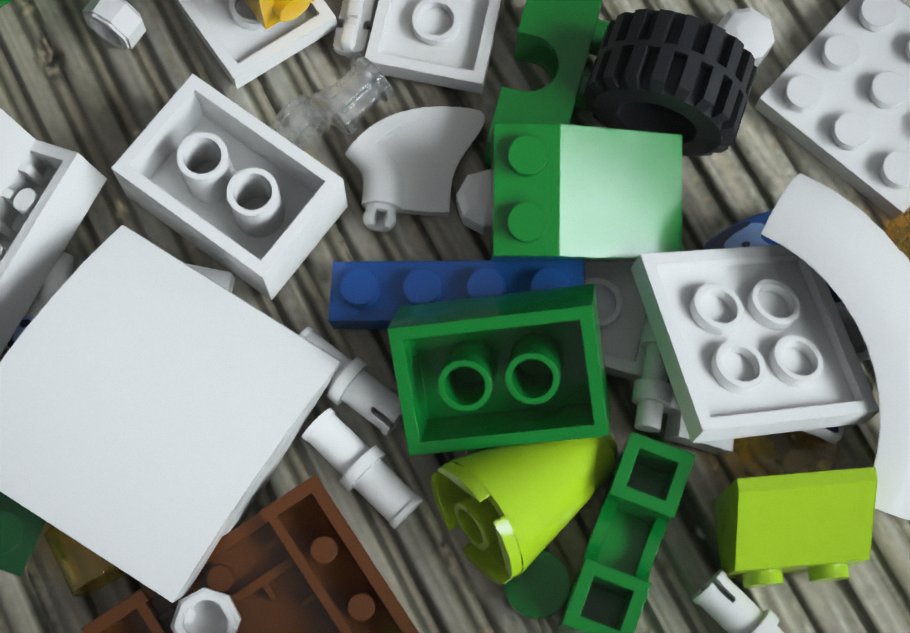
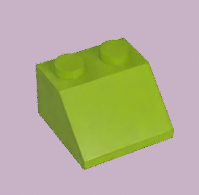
M876 467L737 478L712 501L721 569L727 573L728 578L742 577L743 588H763L784 584V573L807 571L810 583L849 579V568L870 560L878 482Z

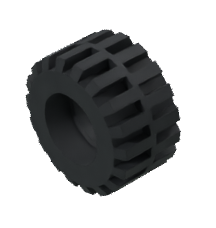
M637 9L635 13L624 12L617 15L616 20H611L606 28L584 91V103L586 108L593 113L592 116L607 128L681 134L682 156H710L713 153H722L728 150L729 145H733L757 72V67L754 65L755 59L750 51L744 49V44L737 37L729 35L725 32V29L706 22L701 18L664 9L659 11Z

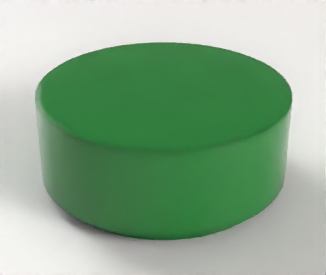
M542 551L518 578H513L503 584L504 596L509 606L520 616L533 620L545 619L557 613L567 601L571 588L570 576L563 562L553 554Z

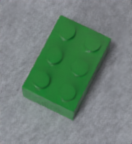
M595 284L400 306L387 328L409 456L609 436L611 406Z

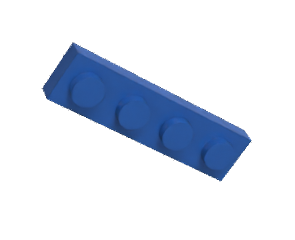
M585 261L333 262L328 321L333 329H387L400 306L585 285Z

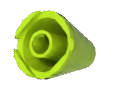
M609 433V436L486 448L447 461L439 467L438 471L432 474L430 479L433 498L448 530L450 531L460 525L464 534L471 543L461 549L469 561L485 577L498 585L505 584L513 578H518L614 473L616 469L615 456L618 453L617 445L613 436Z

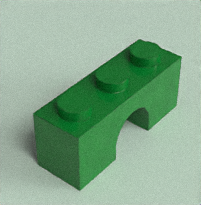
M526 0L517 32L515 59L540 66L549 74L552 82L536 91H521L502 86L486 141L484 165L491 167V135L494 123L571 124L575 108L587 110L583 95L590 73L585 72L589 55L597 56L609 21L598 19L602 0Z
M631 431L621 448L616 462V469L611 476L556 631L561 633H635L652 584L648 580L655 556L669 523L675 517L696 455Z

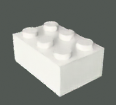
M193 73L111 167L127 197L271 301L348 207L343 178Z

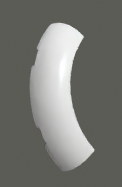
M800 173L793 178L782 193L761 234L784 246L812 267L834 290L856 322L869 352L879 396L880 429L877 454L873 467H876L878 479L875 508L910 520V260L861 208L832 188Z

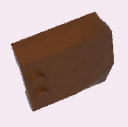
M316 474L224 535L185 596L172 603L152 589L145 587L81 628L83 633H173L170 625L179 600L206 587L231 596L242 618L237 633H419Z

